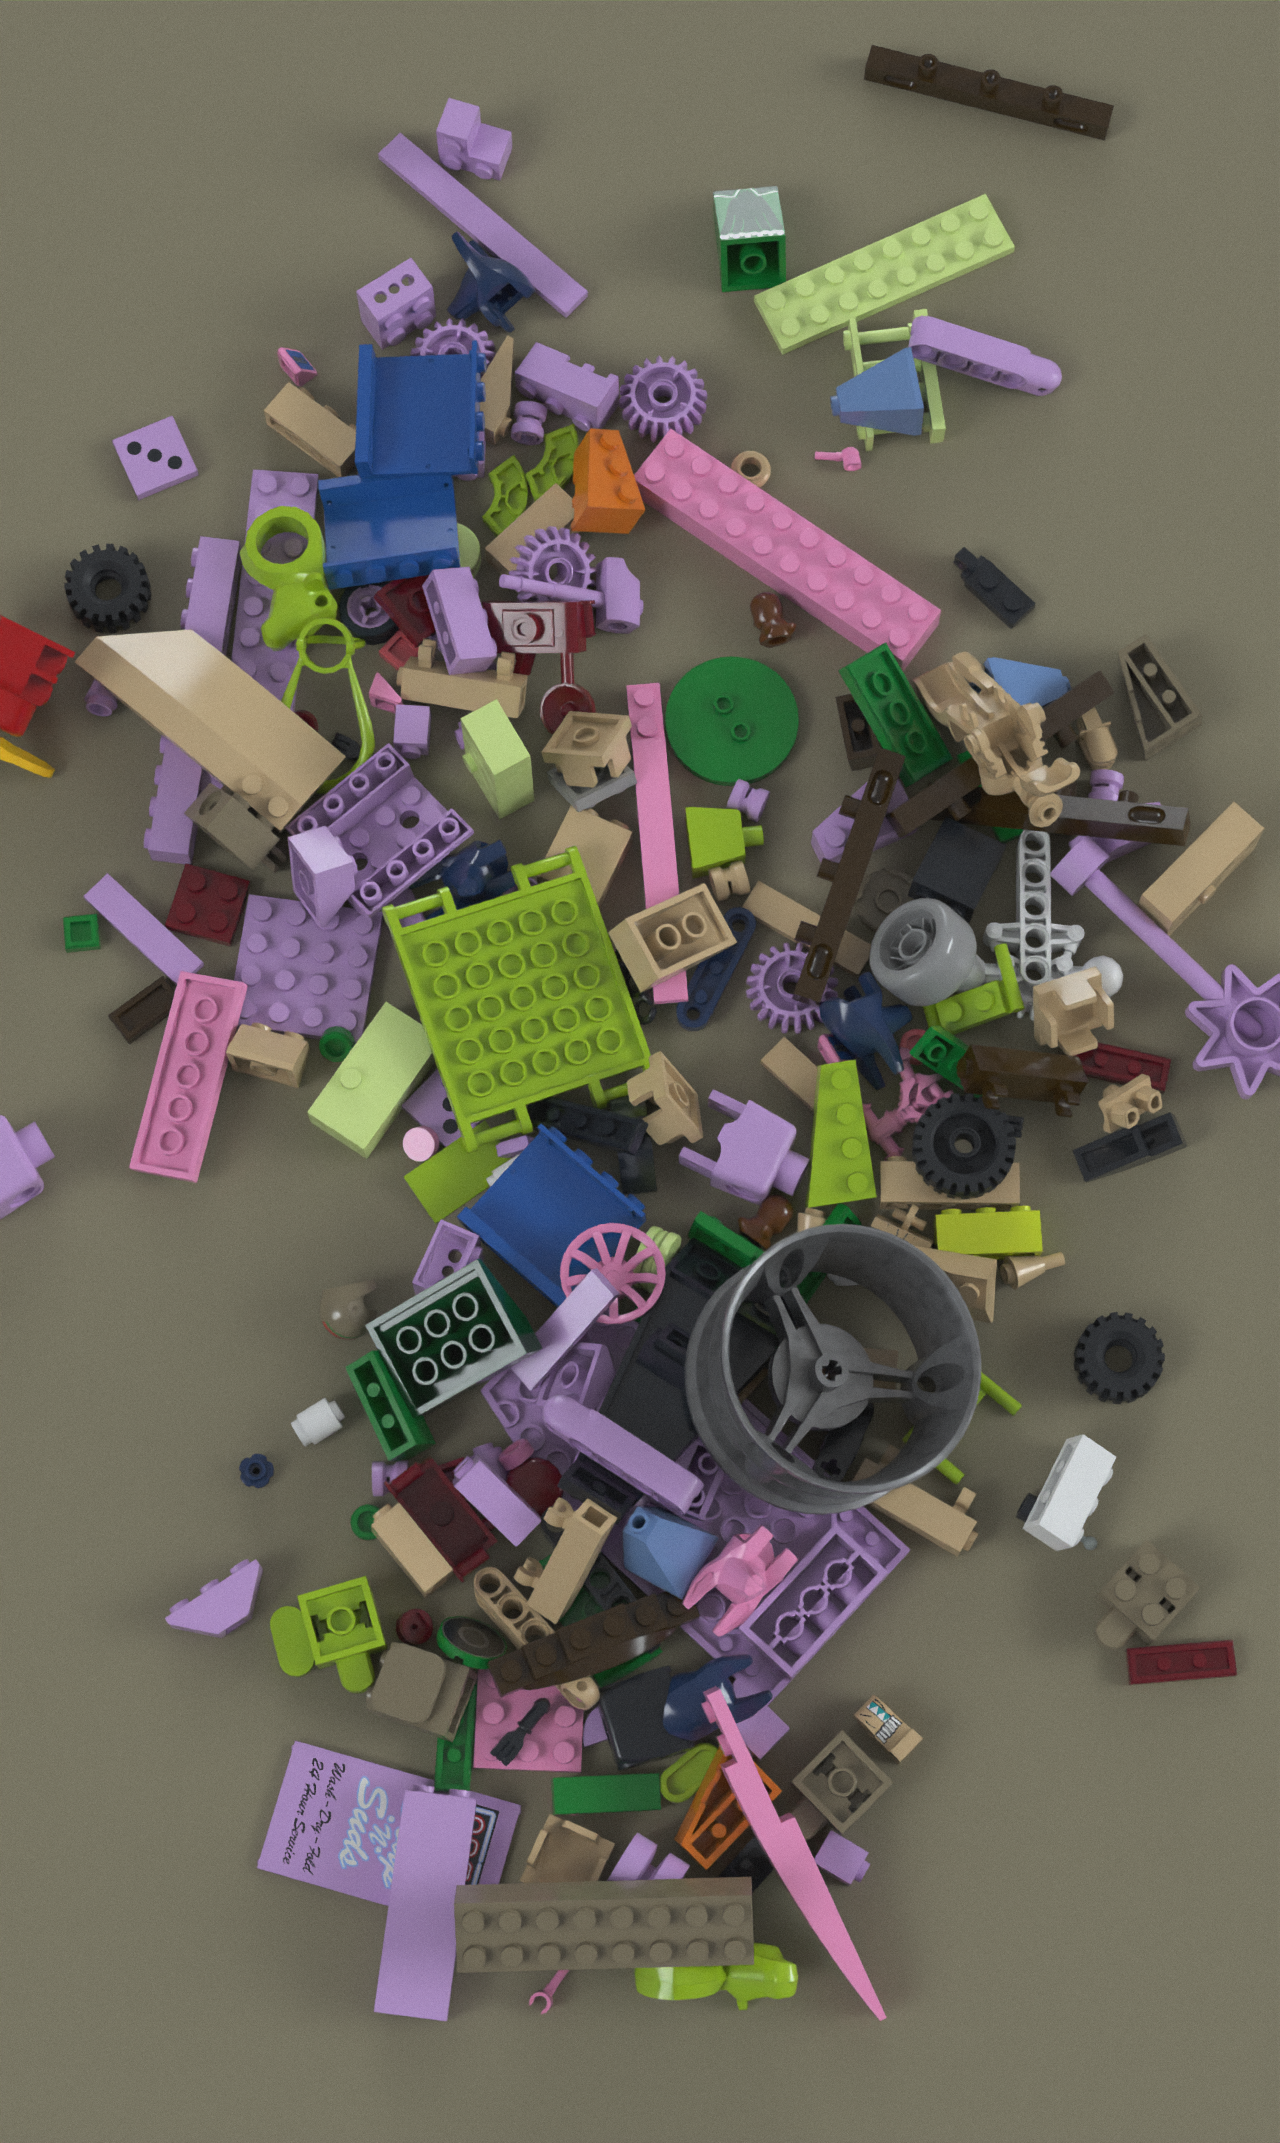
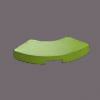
M574 424L544 434L545 451L543 458L534 469L525 473L527 485L534 502L555 483L564 489L573 476L574 452L578 447V436Z
M514 455L488 473V478L494 488V499L491 507L482 516V521L496 537L527 509V481L523 468Z

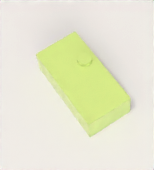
M496 699L460 718L465 754L462 755L463 761L469 772L475 777L499 820L533 802L534 790L531 756L498 700Z
M385 1002L308 1110L307 1114L310 1122L367 1159L401 1112L402 1105L413 1095L435 1063L423 1025L388 1002Z

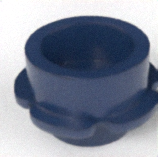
M253 1454L250 1458L246 1457L239 1466L241 1471L240 1479L248 1487L262 1488L269 1483L270 1478L274 1474L273 1464L270 1461L268 1462L267 1457L263 1454ZM254 1468H259L258 1474L253 1473Z

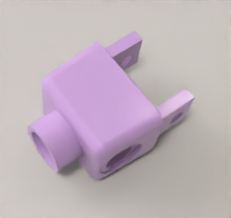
M713 1089L708 1098V1107L735 1120L732 1123H725L717 1137L721 1146L720 1157L715 1162L683 1146L679 1154V1164L710 1178V1186L757 1205H760L769 1196L773 1187L793 1196L810 1163V1159L792 1151L797 1133L795 1126L751 1100L745 1105Z
M0 1115V1219L40 1194L44 1189V1182L36 1168L55 1158L35 1121L15 1132L8 1120Z

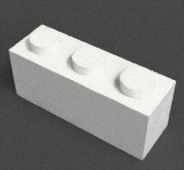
M1084 1434L1066 1439L1022 1529L1055 1551L1076 1546L1083 1537L1084 1529L1082 1527L1087 1517L1097 1508L1099 1502L1097 1496L1101 1488L1112 1477V1465L1116 1456Z

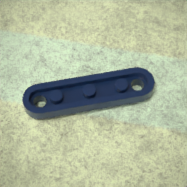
M732 908L723 916L737 943L699 963L687 986L688 1002H679L677 1005V1021L682 1028L688 1031H699L709 1023L755 933V917L745 908ZM735 923H741L745 929L741 932H736L732 926ZM695 1010L700 1016L692 1020L688 1018L687 1013Z

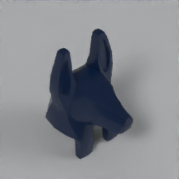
M456 231L451 236L452 240L469 268L447 311L457 320L462 318L466 320L472 314L481 311L494 326L498 327L500 325L506 332L511 333L515 328L505 313L523 296L529 299L536 291L519 268L506 260L489 257L474 240L468 243Z
M499 839L491 844L477 840L456 854L443 858L410 885L409 889L411 890L429 882L442 879L445 887H448L451 892L456 909L459 910L503 896V892L516 886L512 871L507 872L508 860L505 855L507 851L501 840ZM441 907L432 912L425 919L428 920L444 915L443 908Z
M867 972L858 978L865 996H861L855 985L850 986L843 992L847 1001L832 997L821 1003L819 1006L820 1017L824 1026L847 1048L851 1058L856 1060V1067L876 1090H880L886 1085L877 1067L874 1053L878 1052L883 1057L894 1075L903 1072L902 1058L893 1036L898 1030L912 1021L913 1016L908 1007L902 1004L882 1006V991L872 974Z
M747 1654L722 1656L707 1662L696 1671L677 1673L672 1676L663 1715V1725L666 1731L680 1739L697 1741L719 1728L716 1721L710 1724L701 1706V1703L707 1701L703 1692L714 1686L721 1690L735 1723H740L754 1716L773 1697L770 1690L736 1698L734 1688L728 1679L731 1675L750 1666L753 1663L751 1656Z

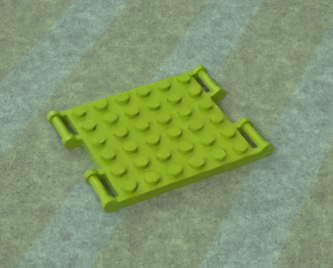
M576 846L566 848L564 853L524 866L522 863L512 865L511 871L519 891L463 909H456L448 887L437 889L436 894L394 907L393 904L382 907L385 922L390 930L467 1154L478 1151L479 1146L518 1133L525 1135L533 1132L526 1105L587 1085L593 1106L603 1109L607 1107V1103H610V1100L628 1095L627 1083L603 1090L600 1084L601 1080L642 1067L644 1072L650 1067L649 1057L651 1054ZM568 865L573 872L572 874L531 886L528 878ZM440 906L444 910V915L403 928L399 919ZM514 1110L516 1120L473 1133L472 1123Z

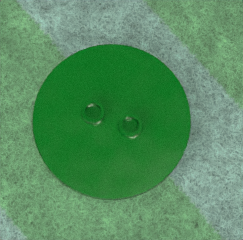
M733 656L708 660L687 672L674 687L669 697L665 714L667 740L677 760L696 777L721 786H735L738 779L752 784L773 774L791 754L799 727L796 700L782 677L758 661Z

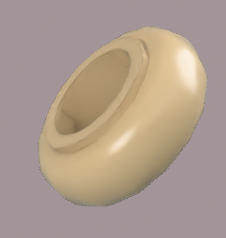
M745 451L738 454L731 464L733 471L759 488L767 483L771 475V466L768 459L756 451ZM747 464H754L759 467L760 473L749 477L742 473L741 468Z

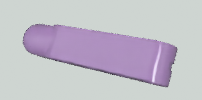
M919 316L912 321L908 348L911 347L913 357L1037 396L1048 395L1060 385L1062 374L1058 365L1049 359L1031 354V351L1023 346L930 316Z
M555 1395L545 1402L543 1421L552 1433L670 1511L684 1516L692 1505L693 1499L698 1496L704 1487L703 1482L697 1476L599 1412L586 1408L571 1397Z

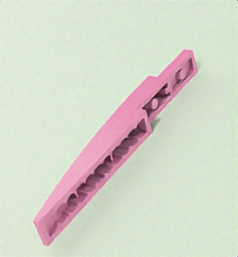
M660 683L626 685L628 714L632 725L630 736L633 769L637 780L635 792L646 909L679 895ZM686 971L653 987L654 1004L688 1002Z
M714 1686L704 1691L703 1694L707 1700L701 1703L704 1713L710 1724L716 1721L721 1731V1735L716 1738L725 1757L732 1755L733 1758L720 1764L759 1844L795 1905L837 1967L872 2013L880 2021L886 2019L883 2008L796 1818L790 1812L778 1817L721 1690Z

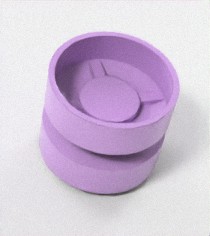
M637 1832L607 1881L683 1879L690 1865L669 1853L657 1868L654 1867L651 1863L658 1845Z

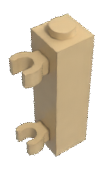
M423 639V645H419L418 657L410 656L404 667H399L396 684L398 687H401L400 697L404 700L475 711L497 699L507 717L518 718L525 707L528 675L513 673L515 653L502 651L501 658H498L497 670L487 669L484 672L449 675L446 663L435 660L437 641Z
M889 1445L879 1464L865 1458L853 1481L866 1479L887 1466L901 1450ZM911 1483L893 1489L883 1497L867 1504L957 1557L962 1549L969 1552L979 1534L973 1530L977 1521L965 1515L976 1493L965 1487L962 1489L953 1507Z
M559 1497L553 1508L551 1506L548 1508L544 1520L552 1526L562 1527L565 1530L545 1569L543 1570L542 1565L536 1559L528 1557L523 1567L520 1566L513 1577L518 1583L534 1588L526 1605L554 1624H557L572 1607L618 1518L588 1498L574 1511L568 1501Z

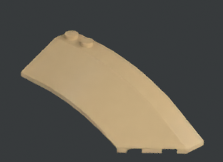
M192 629L97 636L75 661L79 667L119 701L173 743L219 783L244 798L251 805L250 808L272 823L274 829L280 834L346 758L345 755Z

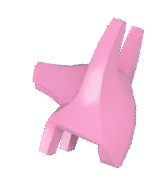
M760 1525L753 1534H735L720 1555L701 1568L684 1597L682 1604L687 1609H690L707 1592L716 1587L732 1602L726 1613L712 1630L718 1637L743 1624L755 1611L762 1597L782 1582L787 1572L798 1561V1558L787 1548L776 1558L774 1557L772 1544L770 1543L773 1535L763 1525Z

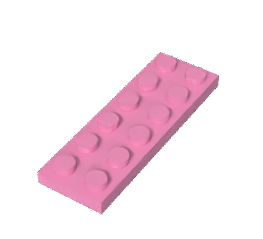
M180 971L129 1165L131 1170L197 1183L229 1061L226 1051L236 1034L248 987L244 982Z

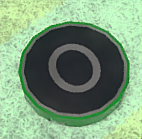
M448 1617L441 1622L436 1636L439 1648L449 1658L454 1659L456 1655L464 1659L462 1664L470 1668L488 1669L487 1663L504 1656L507 1649L505 1639L497 1630L484 1622L469 1617Z

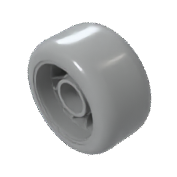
M931 898L915 899L895 909L879 926L870 948L871 970L877 981L901 1001L913 1006L933 1005L952 995L968 977L976 957V938L970 925L945 903Z

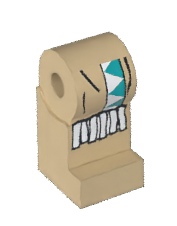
M872 1695L853 1715L855 1720L869 1733L868 1735L897 1764L923 1739L875 1695Z

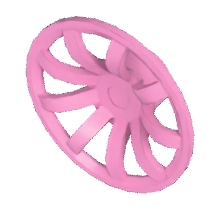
M618 1223L594 1226L579 1234L564 1253L560 1267V1280L566 1298L572 1292L571 1287L578 1285L587 1275L580 1274L569 1277V1267L572 1258L580 1261L590 1270L597 1268L620 1293L609 1306L610 1316L601 1315L596 1321L598 1323L609 1325L634 1321L652 1309L661 1296L666 1277L665 1262L661 1251L647 1234L635 1227ZM603 1233H622L615 1257H610L602 1236ZM632 1236L641 1241L647 1248L638 1252L626 1262L624 1257L630 1237ZM593 1237L601 1261L597 1262L589 1255L577 1249ZM653 1256L657 1267V1275L633 1272L640 1263ZM637 1283L656 1284L647 1301L631 1288L632 1285ZM627 1296L636 1304L638 1309L618 1316V1300Z

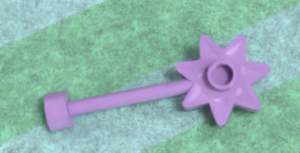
M1089 836L1084 837L1056 865L1050 876L1071 896H1074L1086 886L1205 1000L1193 1001L1185 1010L1186 1017L1209 1036V1039L1192 1063L1193 1068L1196 1071H1206L1230 1067L1238 1094L1245 1100L1249 1099L1256 1092L1266 1071L1280 1077V973L1257 988L1237 966L1231 964L1222 972L1220 985L1100 871L1110 856Z

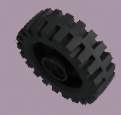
M959 1093L952 1094L949 1098L943 1097L934 1105L931 1104L920 1117L912 1139V1158L916 1164L918 1174L922 1175L923 1181L928 1186L934 1187V1191L939 1194L943 1192L947 1194V1197L953 1199L956 1196L961 1197V1200L969 1199L972 1196L978 1198L983 1196L984 1193L994 1190L1010 1171L1016 1152L1014 1128L1012 1124H1009L1006 1113L996 1109L985 1108L983 1097L976 1098L970 1093H966L964 1096H959ZM958 1140H967L971 1143L973 1150L969 1153H961L956 1149L954 1143Z

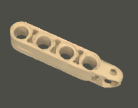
M485 1567L478 1571L474 1578L475 1600L518 1650L523 1645L529 1643L527 1639L532 1635L546 1637L556 1633L537 1611L526 1605L528 1602L526 1598L499 1569ZM490 1583L499 1587L493 1593H486L481 1590L484 1585ZM510 1609H516L522 1613L516 1619L504 1616V1613ZM590 1676L555 1685L567 1701L578 1709L589 1710L600 1699L599 1689Z

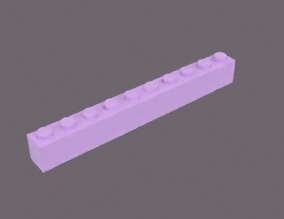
M200 536L198 548L194 547L192 550L191 567H195L193 578H188L186 598H190L188 609H183L181 629H192L226 656L242 563L239 552L242 548L240 541ZM161 735L160 753L164 755L162 765H157L155 770L154 782L155 785H158L157 797L152 796L150 800L149 816L153 817L151 829L146 828L144 848L148 849L152 860L192 865L198 826L184 812L202 793L200 787L203 768Z

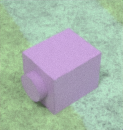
M396 704L393 744L394 749L402 757L416 759L420 758L421 755H429L432 718L430 706Z
M832 1830L827 1835L814 1858L819 1869L848 1886L851 1885L853 1880L860 1883L870 1866V1863L865 1861L869 1852Z

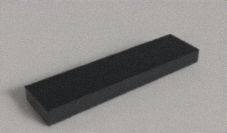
M555 1097L529 1104L527 1107L533 1130L539 1131L537 1127L540 1124L548 1130L553 1126L568 1139L634 1156L649 1125L643 1119Z

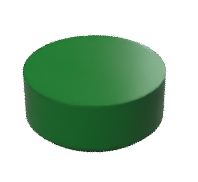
M330 1027L321 1036L319 1050L327 1060L342 1062L354 1047V1037L343 1027Z
M366 1504L358 1507L353 1512L350 1524L352 1531L357 1537L367 1541L377 1539L372 1532L371 1524L374 1523L373 1515L380 1508L375 1505Z

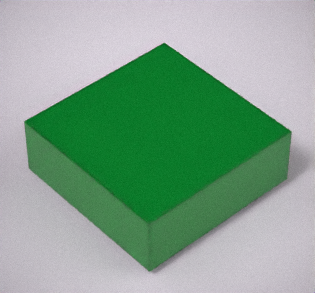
M97 914L63 917L65 950L67 953L101 949Z

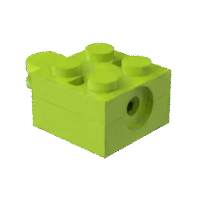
M367 1576L298 1595L297 1598L315 1665L318 1669L336 1665L342 1686L351 1693L359 1694L368 1691L375 1680L370 1655L388 1648ZM315 1629H318L319 1637L316 1636Z

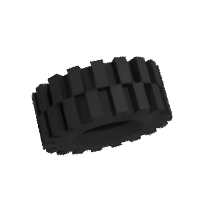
M107 543L106 550H101L99 544L92 546L93 553L88 554L86 549L79 553L82 560L79 562L74 558L70 563L72 571L67 570L65 574L67 583H64V589L75 617L78 620L81 619L83 625L87 628L93 625L95 631L103 633L104 627H108L109 633H117L116 626L122 625L123 630H127L130 628L129 621L132 619L137 624L141 620L140 611L146 613L149 608L147 600H151L150 582L142 562H139L138 556L133 552L129 555L127 548L120 546L119 550L116 551L114 544ZM108 579L118 581L121 585V592L117 597L111 600H101L98 598L96 587L99 583Z
M1113 1312L1107 1317L1102 1315L1096 1318L1094 1323H1090L1086 1327L1074 1351V1370H1077L1079 1373L1077 1379L1080 1384L1084 1383L1087 1386L1086 1391L1090 1395L1095 1393L1099 1396L1098 1400L1102 1402L1111 1400L1113 1404H1121L1122 1401L1131 1403L1140 1396L1142 1398L1155 1385L1163 1371L1162 1364L1165 1361V1353H1162L1161 1350L1164 1346L1162 1340L1156 1338L1157 1331L1153 1326L1149 1329L1145 1325V1319L1140 1317L1136 1320L1132 1318L1133 1314L1125 1312L1121 1316L1118 1315V1312ZM1113 1346L1126 1348L1132 1356L1130 1368L1123 1372L1111 1370L1105 1362V1354L1109 1348Z

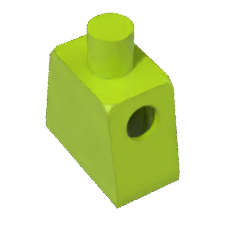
M685 807L692 879L709 875L708 869L714 867L727 868L732 862L740 860L745 864V847L764 845L762 825L742 827L740 810Z

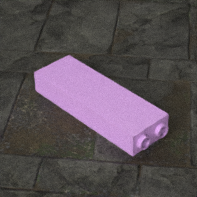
M413 1784V1791H404L374 2012L447 2021L456 1961L454 1899L456 1886L466 1885L477 1799L470 1798V1791L449 1789V1794L443 1795L435 1794V1787Z

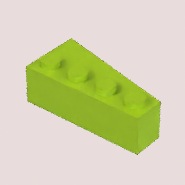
M856 1060L818 1065L805 1207L812 1208L875 1198L877 1195Z

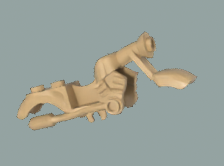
M968 652L958 653L952 657L953 662L942 664L913 679L915 688L930 713L941 724L949 727L956 742L964 740L967 750L979 766V774L984 791L995 796L1015 791L1024 805L1029 808V819L1034 826L1046 827L1056 821L1062 812L1063 803L1054 792L1074 783L1080 776V768L1077 763L1068 762L1063 758L1056 759L1049 768L1047 765L1043 766L1042 756L1047 754L1048 750L1043 748L1045 742L1040 740L1043 733L1041 723L1046 720L1045 713L1040 704L1036 702L1020 705L985 672V666ZM966 679L970 683L976 684L981 689V692L977 693L973 690Z

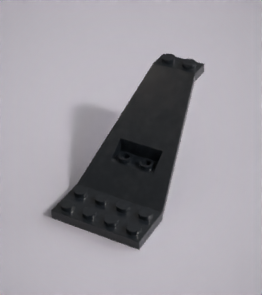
M694 1237L665 1267L666 1277L661 1296L653 1308L642 1316L598 1411L674 1462L699 1437L691 1418L685 1390L686 1352L692 1330L698 1316L712 1295L729 1278L744 1269ZM781 1296L780 1298L791 1318V1321L795 1329L797 1330L798 1327L793 1319V1316L783 1296ZM744 1300L734 1316L730 1333L729 1361L737 1395L769 1363L775 1347L779 1344L769 1311L764 1303L747 1302ZM582 1452L579 1453L575 1462L562 1475L557 1487L567 1492L572 1498L582 1503L587 1498L617 1517L618 1519L615 1522L617 1525L644 1495L643 1492Z

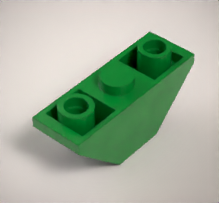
M930 1026L909 1053L964 1090L962 1082L957 1075L956 1067L969 1046L941 1026ZM973 1094V1097L976 1098L983 1097V1095Z

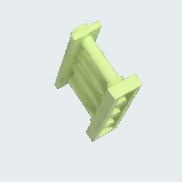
M927 309L914 310L913 319L919 316H928ZM856 317L849 318L848 330L843 331L844 349L851 352L854 377L883 361L863 362L860 345L909 340L912 323H907V327L858 332ZM914 358L916 372L920 374L921 382H919V387L925 406L922 429L923 432H929L930 444L940 443L944 441L946 426L936 365ZM856 425L858 440H864L866 451H872L874 435L895 433Z

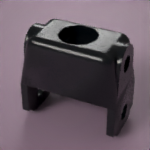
M663 1666L640 1673L629 1679L599 1688L600 1699L597 1702V1706L618 1771L668 1759L695 1748L693 1741L689 1742V1740L680 1739L669 1734L663 1725L664 1707L672 1679L670 1676V1666Z

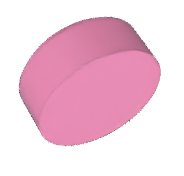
M418 1126L410 1129L405 1134L403 1148L407 1156L412 1160L425 1161L437 1153L439 1138L430 1127Z
M519 1439L501 1452L498 1461L506 1471L512 1470L526 1461L533 1454L534 1448L527 1439Z

